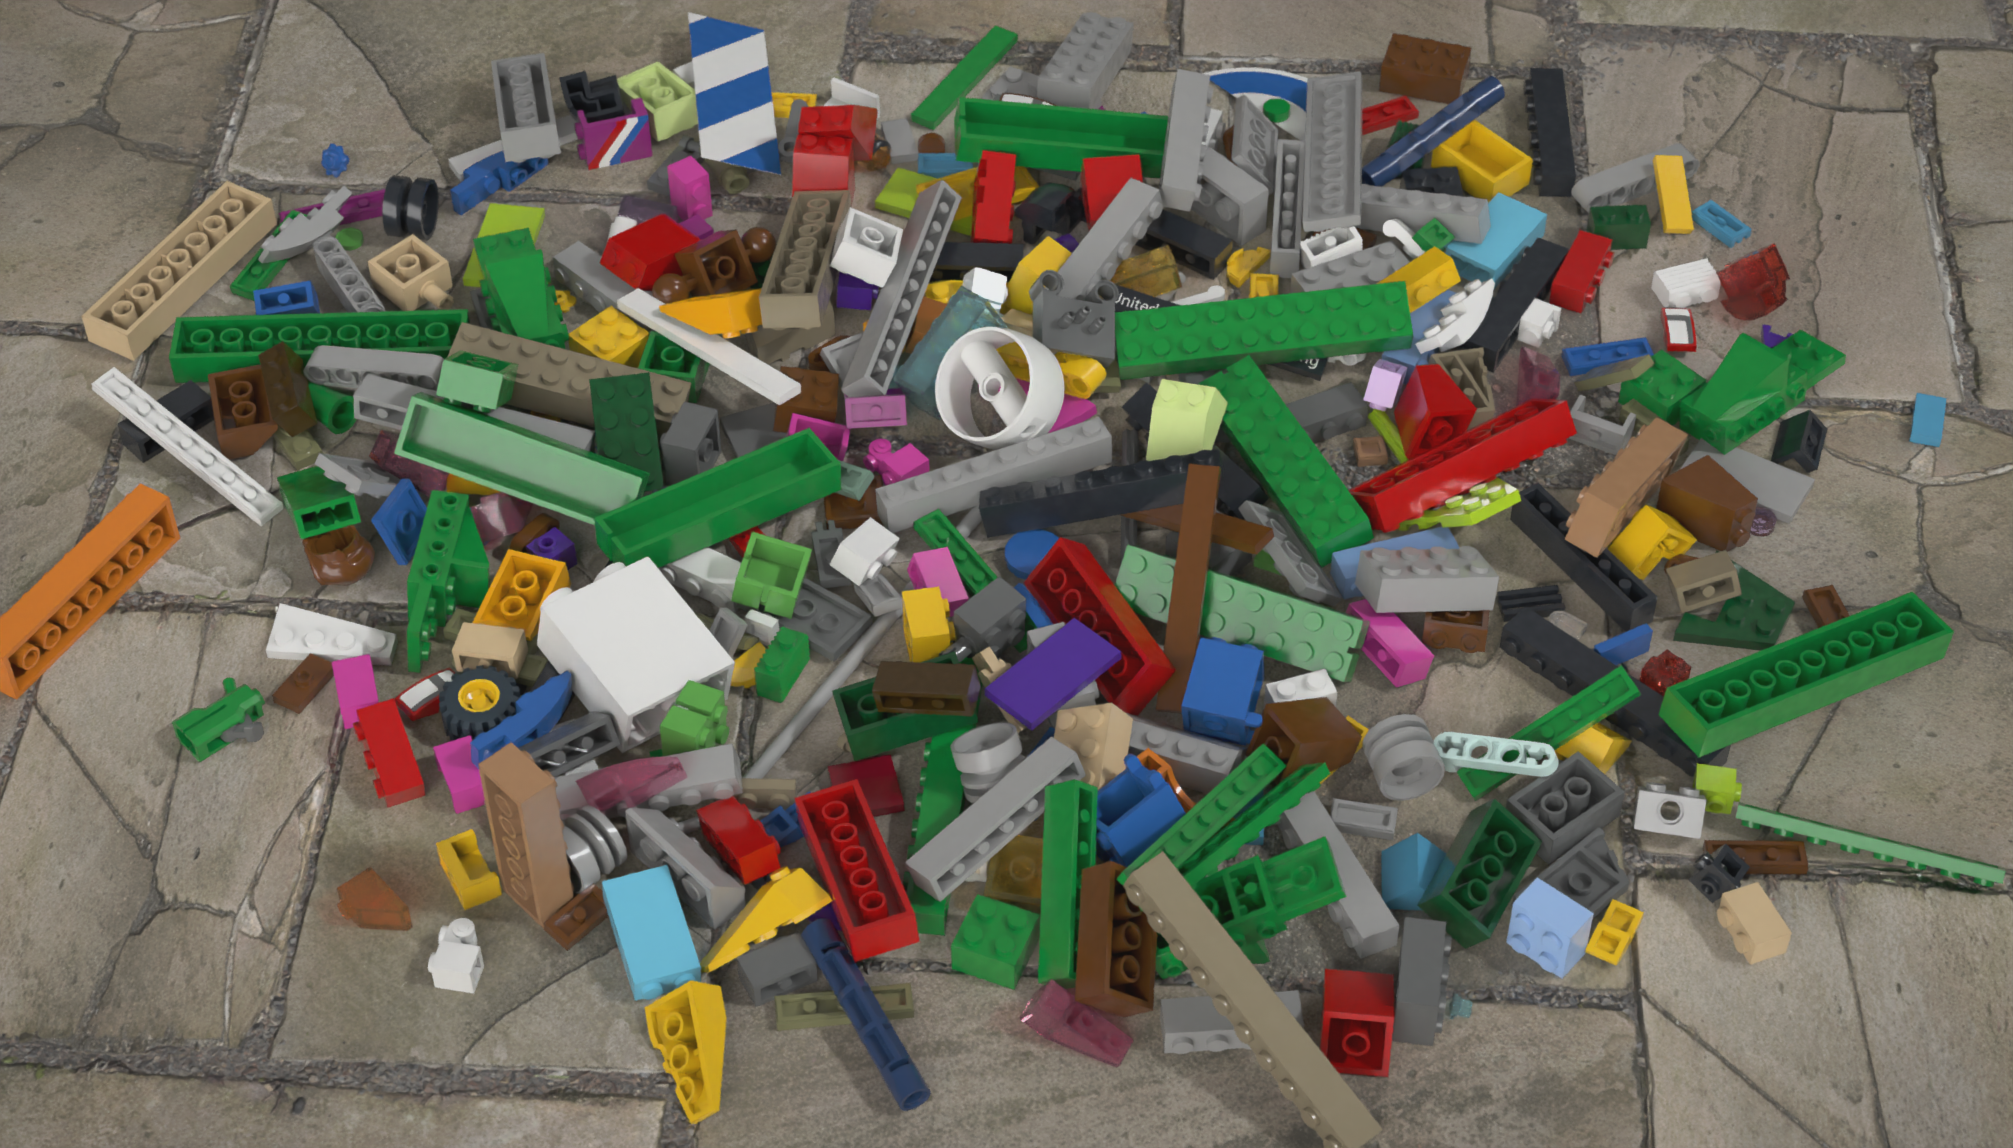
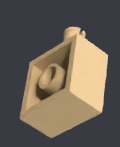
M410 235L367 261L372 287L401 310L414 311L428 301L436 306L438 310H449L452 307L453 297L445 292L453 287L449 262L415 235Z

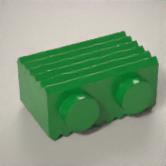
M786 627L779 628V632H776L777 636H774L771 645H768L765 654H762L763 658H760L757 667H754L757 695L778 703H782L810 659L808 635Z

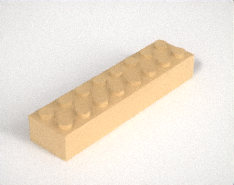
M226 181L82 315L88 341L134 361L176 321V317H180L277 225L272 199Z

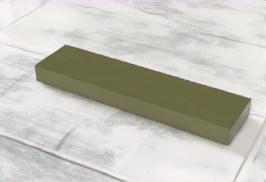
M911 983L870 987L889 1020L914 1018ZM833 990L774 996L777 1031L852 1024Z

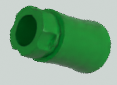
M308 380L316 419L334 434H342L348 431L357 420L354 418V397L336 392L324 385L315 384Z

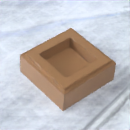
M1383 436L1353 438V449L1358 467L1387 465L1388 455Z

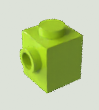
M1697 764L1692 788L1699 789V795L1705 796V811L1731 814L1733 803L1740 802L1742 783L1736 782L1737 769Z

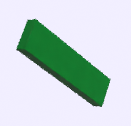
M291 210L282 223L288 217L294 220L301 212ZM282 223L273 232L272 235L274 237H276L280 233L278 228L282 225ZM260 248L229 286L231 292L254 301L253 291L265 289L290 258L262 263L258 260L263 252V249Z

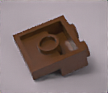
M1490 610L1426 612L1422 643L1435 649L1448 647L1460 649L1466 653L1485 652Z

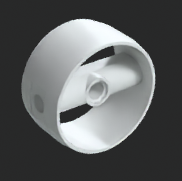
M978 328L960 337L949 348L942 359L935 384L936 404L940 416L952 432L970 443L998 450L1045 435L1050 431L1059 416L1063 404V373L1054 354L1035 338L1008 328ZM1017 342L1022 348L1030 371L1028 395H1026L996 349ZM974 378L979 384L981 397L991 402L1007 428L995 435L985 437L973 419L970 396Z

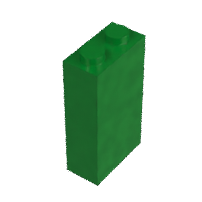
M318 466L277 477L284 505L301 539L361 522L354 494L345 489L346 484L343 482H336L327 478L324 475L325 471Z

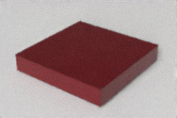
M891 754L827 766L831 787L858 779L873 817L905 811Z

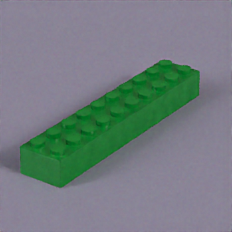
M1405 281L1115 313V345L1120 380L1226 369L1248 355L1251 356L1256 365L1409 349L1413 340Z
M468 309L176 317L169 361L175 383H186L190 380L197 383L209 382L208 374L260 365L258 355L282 341L303 359L304 367H306L315 348L321 345L434 354L445 359L448 357L461 323L470 324Z
M1909 592L1667 687L1659 716L1698 757H1701L1941 660L1945 657L1954 631L1914 592Z

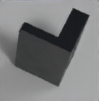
M1811 410L1783 420L1780 423L1771 461L1779 464L1794 458L1807 473L1817 470L1827 433L1826 426Z

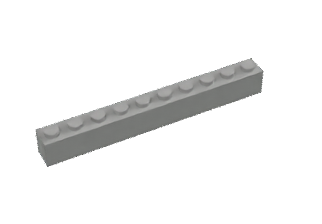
M943 180L938 181L918 195L901 238L897 262L884 287L880 290L842 385L841 391L848 397L885 395L962 198Z

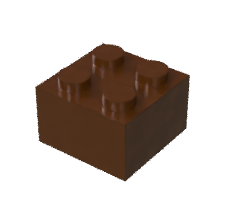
M780 366L781 373L801 384V393L781 405L775 403L773 431L787 433L792 413L835 423L839 374Z

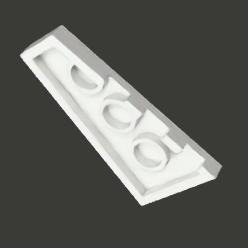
M280 603L266 648V654L268 658L304 660L311 653L329 662L370 654L372 665L391 666L398 641L394 633Z

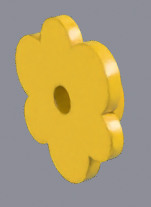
M555 290L557 302L554 305L560 304L563 313L568 312L570 307L576 305V297L572 296L570 291Z

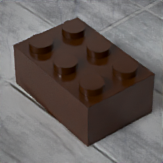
M1393 33L1381 66L1379 91L1450 104L1462 95L1469 73L1472 47Z

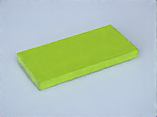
M898 167L876 198L875 208L910 218L918 198L916 185L938 178ZM972 215L953 221L949 230L971 236Z
M490 203L477 238L529 228L535 246L545 218V210L538 207ZM474 248L463 276L464 286L480 287L479 280H483V275Z

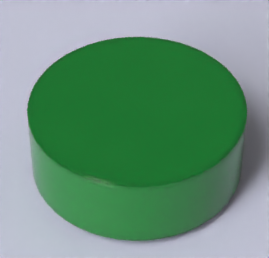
M1278 98L1267 100L1263 104V114L1271 122H1283L1290 117V104Z

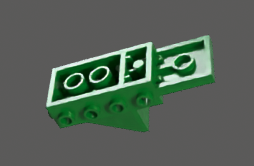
M529 228L473 239L475 252L483 275V280H479L482 296H488V299H485L488 316L494 317L491 318L492 329L565 349V341H569L568 329L566 324H560L563 321L560 304L554 305L557 302L554 285L548 286L551 283L548 266L545 267L542 249H535Z
M1801 329L1774 348H1770L1749 335L1742 333L1738 336L1710 381L1681 401L1680 429L1698 440L1702 438L1719 452L1726 455L1803 402L1806 391L1845 364L1846 354Z
M432 490L407 579L409 622L407 628V657L409 672L421 673L423 662L430 659L432 644L429 642L430 637L435 638L437 626H446L448 616L454 614L456 605L480 608L490 587V564L469 507V495Z
M1326 836L1265 861H1262L1259 855L1217 871L1211 876L1202 878L1196 883L1197 888L1194 890L1252 964L1270 962L1264 939L1272 938L1277 933L1287 930L1286 921L1347 897L1331 845ZM1157 933L1155 970L1164 980L1169 977H1176L1188 970L1182 960L1174 957L1170 951L1169 943L1161 933Z

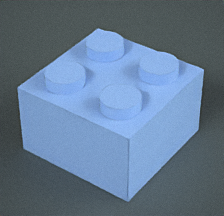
M1536 878L1513 902L1506 943L1511 945L1516 952L1525 954L1537 962L1544 970L1552 972L1562 979L1586 953L1585 949L1594 913L1541 879Z

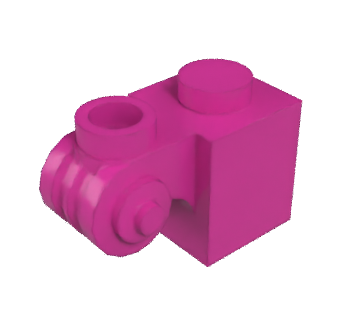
M876 439L870 443L869 453L863 457L867 470H870L872 473L877 471L882 475L885 485L930 472L929 459L911 443L892 453L890 441Z

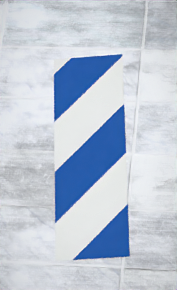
M688 12L701 157L781 175L764 30Z

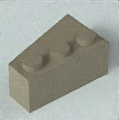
M830 300L821 327L811 330H805L801 327L774 330L772 328H763V325H759L757 332L744 334L752 356L767 365L779 359L783 362L789 359L790 354L802 347L804 350H807L835 336L834 309Z
M1483 347L1431 354L1428 365L1439 364L1477 408L1466 431L1492 419L1495 412L1491 386L1487 383V366H1484Z

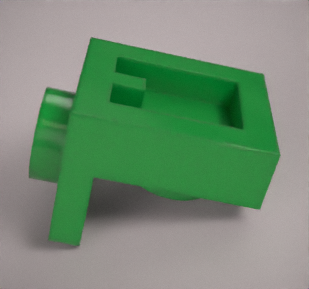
M1433 218L1412 237L1425 252L1433 247L1444 251L1455 238L1436 218Z

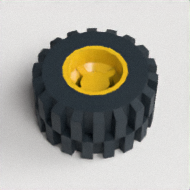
M483 665L476 666V669L470 670L469 667L465 668L460 675L455 673L451 676L452 682L446 681L443 685L444 691L440 692L439 706L444 731L450 737V741L469 735L473 741L479 734L488 732L498 726L505 718L516 715L515 702L520 699L519 687L516 685L513 677L509 678L508 673L504 670L497 672V668L493 666L483 669Z

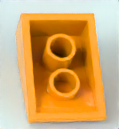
M761 289L698 296L659 305L660 312L710 335L723 334V339L757 332L758 326L762 325L759 302Z
M508 549L472 623L523 629L526 640L531 641L539 631L540 607L543 601L554 591L565 587L570 588L572 584L566 563Z

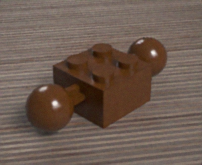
M753 227L747 230L741 239L737 229L717 231L676 253L675 257L683 276L674 273L661 275L653 284L652 296L664 304L688 299L689 291L692 298L742 291L758 282L750 262L764 263L772 258L776 248L775 237L769 230L762 227Z

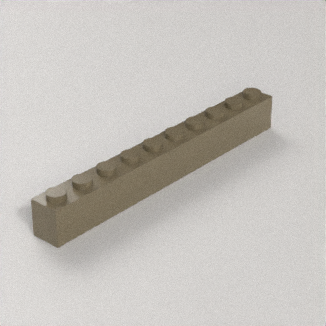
M1161 852L1132 872L1123 885L1130 901L1137 906L1139 905L1147 915V920L1152 929L1157 933H1161L1169 943L1170 951L1174 957L1182 960L1191 971V977L1196 985L1204 988L1213 999L1212 1002L1215 1009L1221 1015L1226 1016L1231 1022L1237 1037L1243 1043L1248 1044L1253 1050L1259 1065L1266 1072H1270L1279 1083L1278 1086L1281 1093L1288 1100H1292L1301 1111L1303 1121L1307 1126L1315 1129L1323 1139L1324 1147L1362 1148L1383 1130L1165 853Z

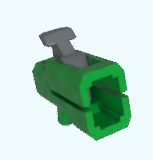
M234 678L224 679L222 684L225 696L205 708H193L172 721L176 737L188 751L190 750V753L199 762H202L238 738H246L247 742L259 741L264 735L261 722H253L264 716L262 706L265 704V701L256 688L251 689L246 684L237 688Z

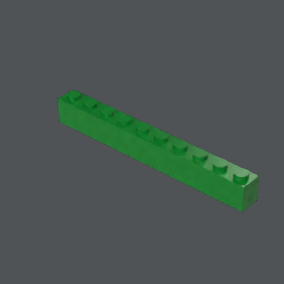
M965 658L960 662V664L975 665L972 658ZM978 675V678H979L981 687H980L978 699H977L976 706H975V711H976L977 719H978L979 706H980L981 693H982V686H983V683H982V681H981L979 675ZM977 722L932 736V741L925 743L924 761H927L928 765L921 768L920 787H924L923 793H917L916 812L920 814L919 819L913 818L911 838L916 839L915 845L908 846L907 860L963 813L966 798L960 777L963 772L959 771L956 767L951 744L963 733L976 728ZM904 871L903 887L907 891L908 899L915 913L918 933L945 936L951 893L939 902L915 885L909 871Z

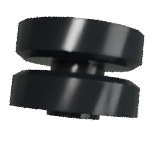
M392 175L386 185L383 198L382 215L384 231L387 236L405 237L409 233L410 235H415L418 239L429 240L435 231L439 210V193L435 180L417 177L412 182L410 177Z

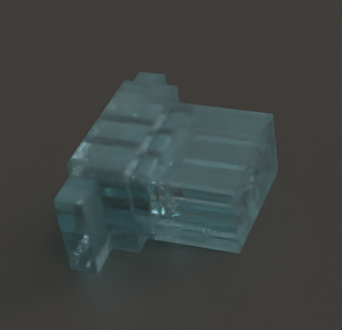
M1454 993L1449 1008L1451 1010L1450 1019L1453 1020L1457 1016L1469 1018L1472 1011V1001L1461 999L1457 993Z

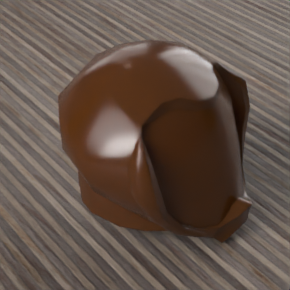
M354 525L311 536L302 541L313 576L320 585L348 586L357 583L370 571L375 557L373 547L366 538L360 536Z

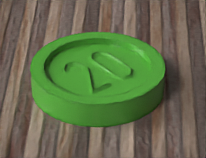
M357 228L342 229L335 236L345 251L355 250L364 242L363 233Z

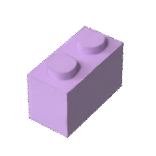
M1381 359L1375 363L1364 396V401L1370 402L1369 407L1381 411L1394 407L1398 401L1408 367Z

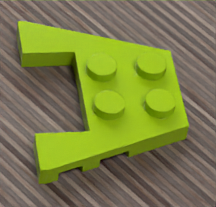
M1497 477L1491 482L1478 483L1469 489L1470 493L1465 496H1454L1445 501L1446 505L1437 510H1425L1424 515L1420 518L1405 520L1399 523V530H1408L1414 524H1417L1419 529H1428L1440 522L1442 528L1475 525L1520 502L1521 497L1518 489Z

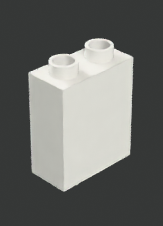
M648 556L628 566L621 562L613 563L604 568L596 576L593 583L574 592L567 587L558 589L543 601L540 607L541 614L537 646L559 674L567 670L572 674V690L589 712L610 715L620 745L617 747L622 753L659 735L660 724L672 705L688 710V708L676 705V699L688 680L724 691L725 700L728 699L735 665L734 660Z

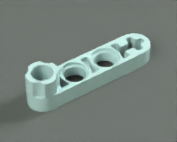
M1443 732L1434 739V745L1445 766V771L1450 773L1457 772L1460 768L1466 767L1546 777L1553 774L1559 764L1553 747L1546 743L1457 732ZM1476 747H1487L1488 752L1484 757L1476 759L1471 756L1472 751ZM1509 750H1517L1519 752L1518 758L1513 762L1502 760L1503 755ZM1543 755H1547L1549 760H1543L1542 765H1538L1536 760H1541Z

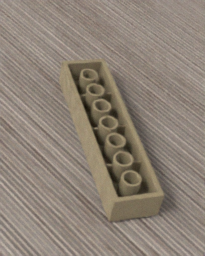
M850 190L794 192L759 295L763 328L784 330L801 327L805 330H811L822 326L838 273L837 269L830 266L837 232L850 207L852 208Z
M464 322L461 323L448 354L449 357L459 350L519 364L512 397L505 404L595 427L589 379L649 372ZM649 372L659 444L662 434L667 433L671 426L673 414L679 412L684 402H688L691 382Z

